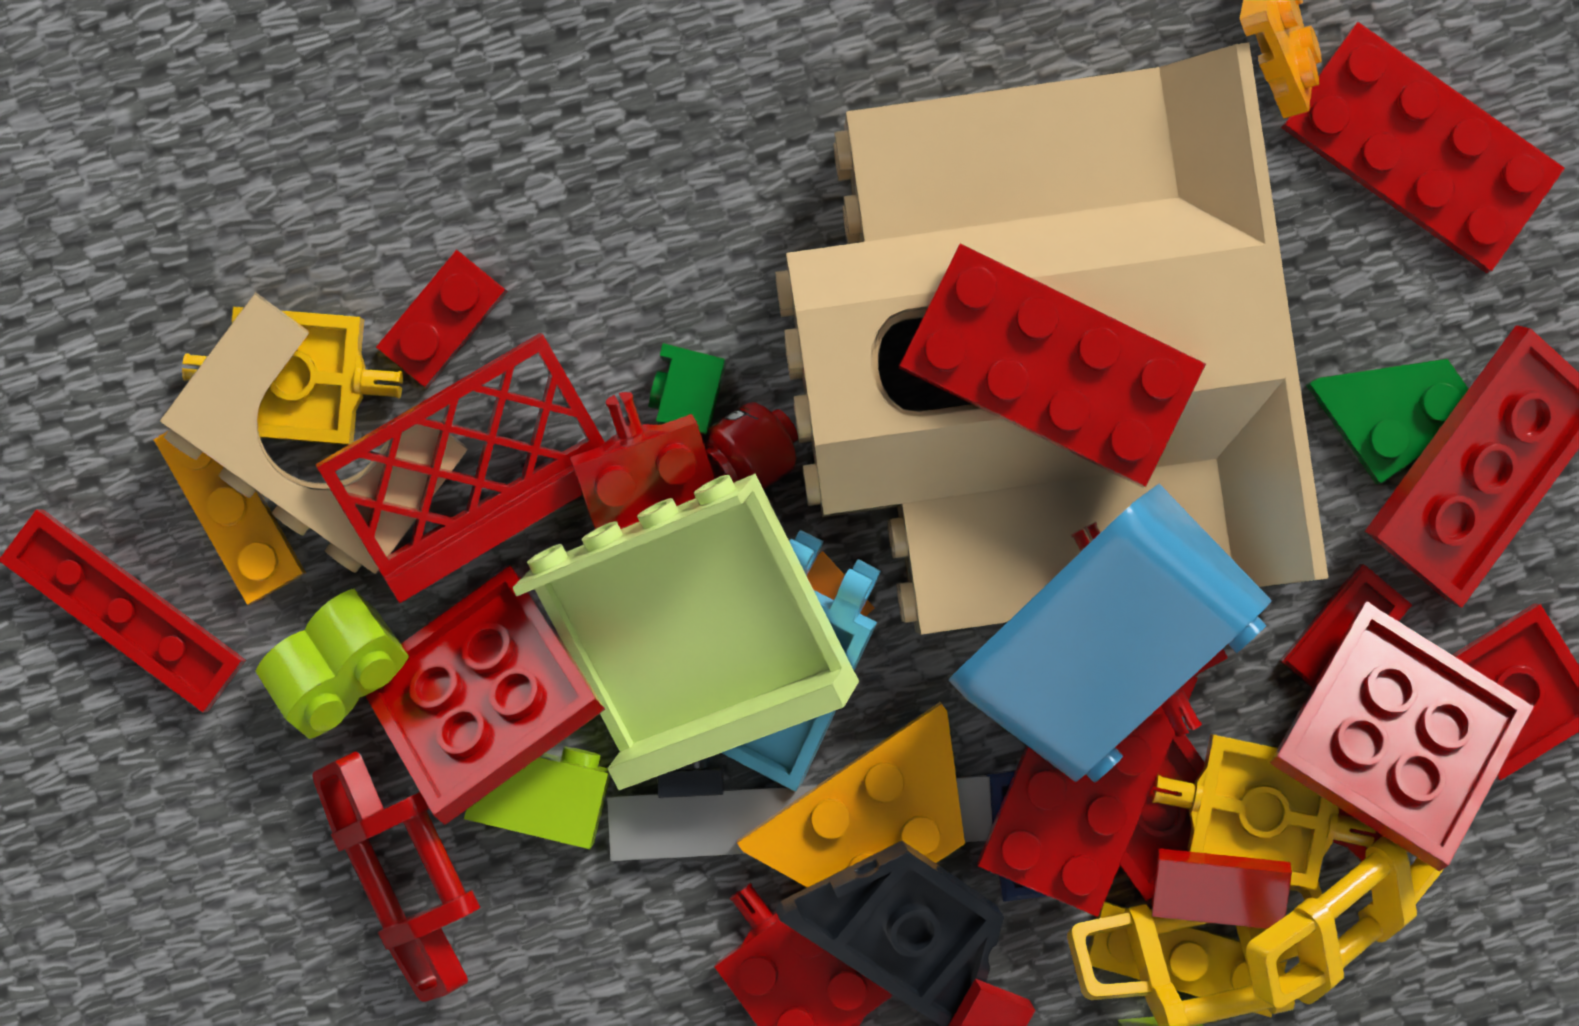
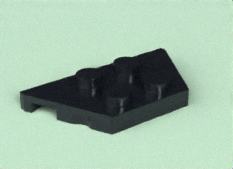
M903 840L780 901L775 907L781 922L940 1026H949L975 979L987 982L990 971L989 954L993 947L997 945L1004 920L1003 914L995 903Z

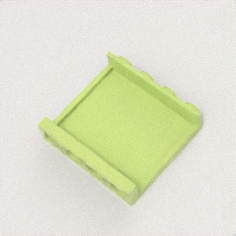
M756 474L734 483L730 475L718 477L695 490V499L676 506L672 498L658 502L638 514L639 522L620 529L616 521L605 524L582 538L584 545L566 552L562 544L552 546L527 561L530 570L512 587L516 596L535 589L560 639L605 707V710L600 715L620 751L607 768L618 790L841 709L846 705L859 683Z

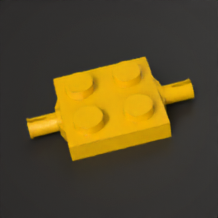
M233 306L232 323L244 307ZM282 311L307 329L309 334L262 398L257 419L260 438L343 445L353 443L356 411L363 399V395L387 396L400 399L402 387L380 385L377 383L403 384L402 371L365 369L366 366L362 357L363 318ZM186 353L182 364L200 367L207 356ZM182 368L183 380H190L197 369Z
M1210 734L1204 768L1196 778L1195 784L1157 775L1154 783L1155 787L1176 791L1179 794L1174 795L1153 790L1152 803L1157 802L1189 809L1191 832L1187 851L1291 862V885L1317 889L1322 860L1332 845L1333 840L1366 846V848L1370 847L1374 842V837L1370 835L1355 833L1349 830L1352 828L1376 833L1375 830L1354 817L1338 814L1339 809L1336 805L1271 765L1270 761L1278 749L1276 747Z

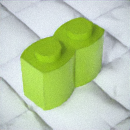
M351 589L339 594L323 605L310 619L305 630L285 638L274 646L261 660L255 672L284 718L308 739H312L339 725L354 708L360 697L368 695L389 683L403 667L409 655L379 612L355 589Z

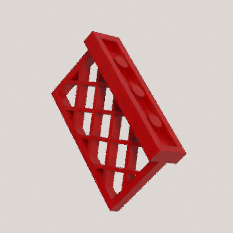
M539 333L315 465L396 599L401 603L581 496L582 492L569 457L600 447L605 441L545 336ZM535 354L539 355L549 373L542 400L508 391L515 366ZM502 374L498 389L484 385ZM556 387L567 406L552 403ZM472 391L496 397L487 432L452 424L458 400ZM506 400L540 408L530 443L497 435ZM446 407L443 421L428 418ZM550 411L573 416L586 437L563 452L540 446ZM416 424L440 430L431 466L396 457L402 432ZM450 433L484 441L475 476L440 468ZM390 440L386 455L371 451ZM494 444L528 452L522 476L509 484L485 479ZM538 455L551 458L535 468ZM358 458L384 463L375 499L348 493L337 476L336 471ZM393 466L428 474L419 509L384 501ZM438 477L472 485L466 509L454 517L429 512ZM482 488L496 491L479 501ZM355 504L372 508L368 525ZM381 510L416 518L410 543L386 556L375 538ZM426 521L440 524L423 534Z

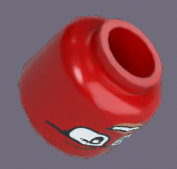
M756 402L743 404L710 426L704 440L715 479L724 475H730L734 483L756 474L763 490L789 474L794 469L797 459L793 443L798 440V433L790 418L780 409H775L771 412L768 408Z

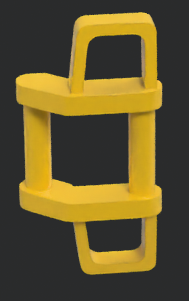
M1380 837L1366 850V859L1319 898L1311 897L1305 899L1290 914L1248 943L1246 956L1254 995L1276 1008H1282L1296 999L1306 1004H1313L1344 979L1343 968L1375 941L1381 943L1387 941L1417 916V902L1443 870L1439 872L1419 858H1416L1410 866L1407 855L1408 851L1386 837ZM1371 890L1373 900L1358 912L1359 921L1338 938L1335 919ZM1296 944L1299 963L1286 974L1278 977L1277 959L1283 952Z
M1319 881L1316 890L1290 884L1289 891L1295 890L1300 892L1304 900L1311 897L1317 899L1322 895ZM1147 904L1126 908L1124 914L1075 924L1067 933L1069 948L1083 996L1089 1000L1145 996L1147 1004L1159 1026H1196L1268 1009L1272 1014L1291 1011L1295 1006V1001L1282 1008H1276L1256 997L1252 985L1182 1001L1173 983L1170 981L1158 934L1198 926L1208 922L1152 917V909H1149ZM1235 925L1249 971L1246 947L1253 938L1266 929ZM1127 928L1141 981L1102 984L1094 976L1085 939L1087 936ZM1296 944L1283 952L1277 959L1278 977L1286 974L1280 963L1298 957Z

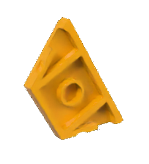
M1243 0L1240 13L1242 28L1246 37L1253 34L1256 35L1262 53L1258 55L1259 66L1271 87L1283 119L1309 111L1311 89L1319 85L1316 64L1321 63L1322 58L1313 27L1311 25L1304 27L1299 8L1303 0Z
M939 702L737 840L738 846L746 854L807 888L901 840L933 862H939L965 844L947 710Z

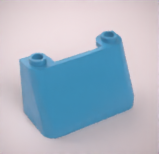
M1159 483L1133 502L967 660L948 681L967 701L1074 782H1077L1086 774L1095 783L1123 757L1116 749V746L1228 644L1238 653L1267 626L1258 615L1272 600Z

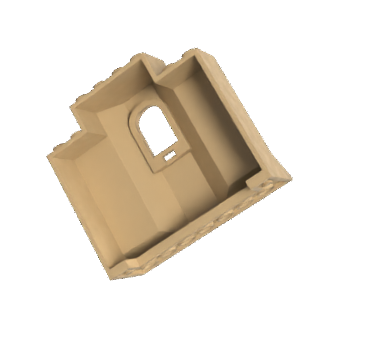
M1249 42L1235 44L1156 68L846 112L844 131L834 132L835 143H833L838 181L850 179L852 195L844 196V206H842L848 244L786 253L787 270L775 272L781 317H794L795 328L784 330L790 380L802 378L805 394L794 396L799 443L811 441L814 464L803 465L808 506L820 505L822 518L897 507L899 518L890 519L887 523L892 557L905 558L908 582L896 584L902 622H914L915 632L921 635L1008 622L1080 553L1074 538L1071 537L1072 533L1083 529L1091 543L1084 529L1085 526L1097 522V526L1100 532H1102L1133 502L1159 483L1258 587L1328 579ZM960 243L1206 363L1146 487L1142 488L973 404L916 412L903 410L890 399L882 386L878 371V352L882 338L891 326L904 320L924 317Z

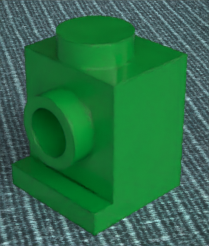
M662 343L659 356L662 361L670 362L671 364L668 373L657 371L651 389L648 408L658 410L657 425L692 414L698 424L701 436H706L713 419L726 368V360Z

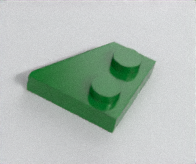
M1448 359L1320 377L1306 384L1375 484H1381L1418 458L1469 390Z

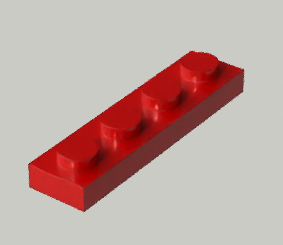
M36 509L0 557V562L202 712H208L246 662V659L45 510Z

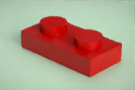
M456 249L376 348L428 389L508 291Z

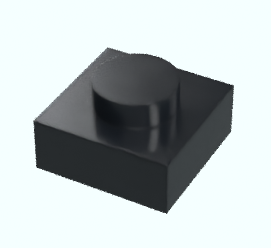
M710 757L657 776L658 798L716 796L724 794V766H710Z

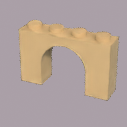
M255 292L162 416L160 422L170 428L164 438L195 460L204 452L221 464L224 468L218 476L246 497L251 498L257 490L276 503L277 506L272 514L298 534L303 536L311 528L328 540L330 544L325 549V552L350 571L356 573L361 565L376 574L379 570L327 483L307 482L291 476L277 466L262 444L257 422L262 398L309 332ZM418 424L402 432L396 457L431 466L440 430ZM450 434L440 468L452 471L468 449ZM390 440L383 445L378 453L386 455ZM371 461L357 474L341 480L346 491L375 499L384 463ZM393 466L384 501L419 509L428 474ZM438 477L434 494L446 480L445 478ZM355 504L368 525L372 508ZM381 510L375 538L386 556L391 554L416 518Z

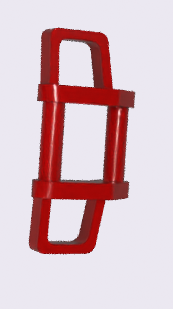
M357 751L314 771L312 775L313 782L332 831L331 837L339 852L345 849L383 928L377 933L385 949L390 951L415 995L420 1001L426 1002L446 996L468 983L467 975L442 927L473 913L481 907L473 890L465 891L427 812L430 808L422 794L418 792L384 809L365 763ZM402 822L442 902L435 907L408 917L405 916L369 841V838Z

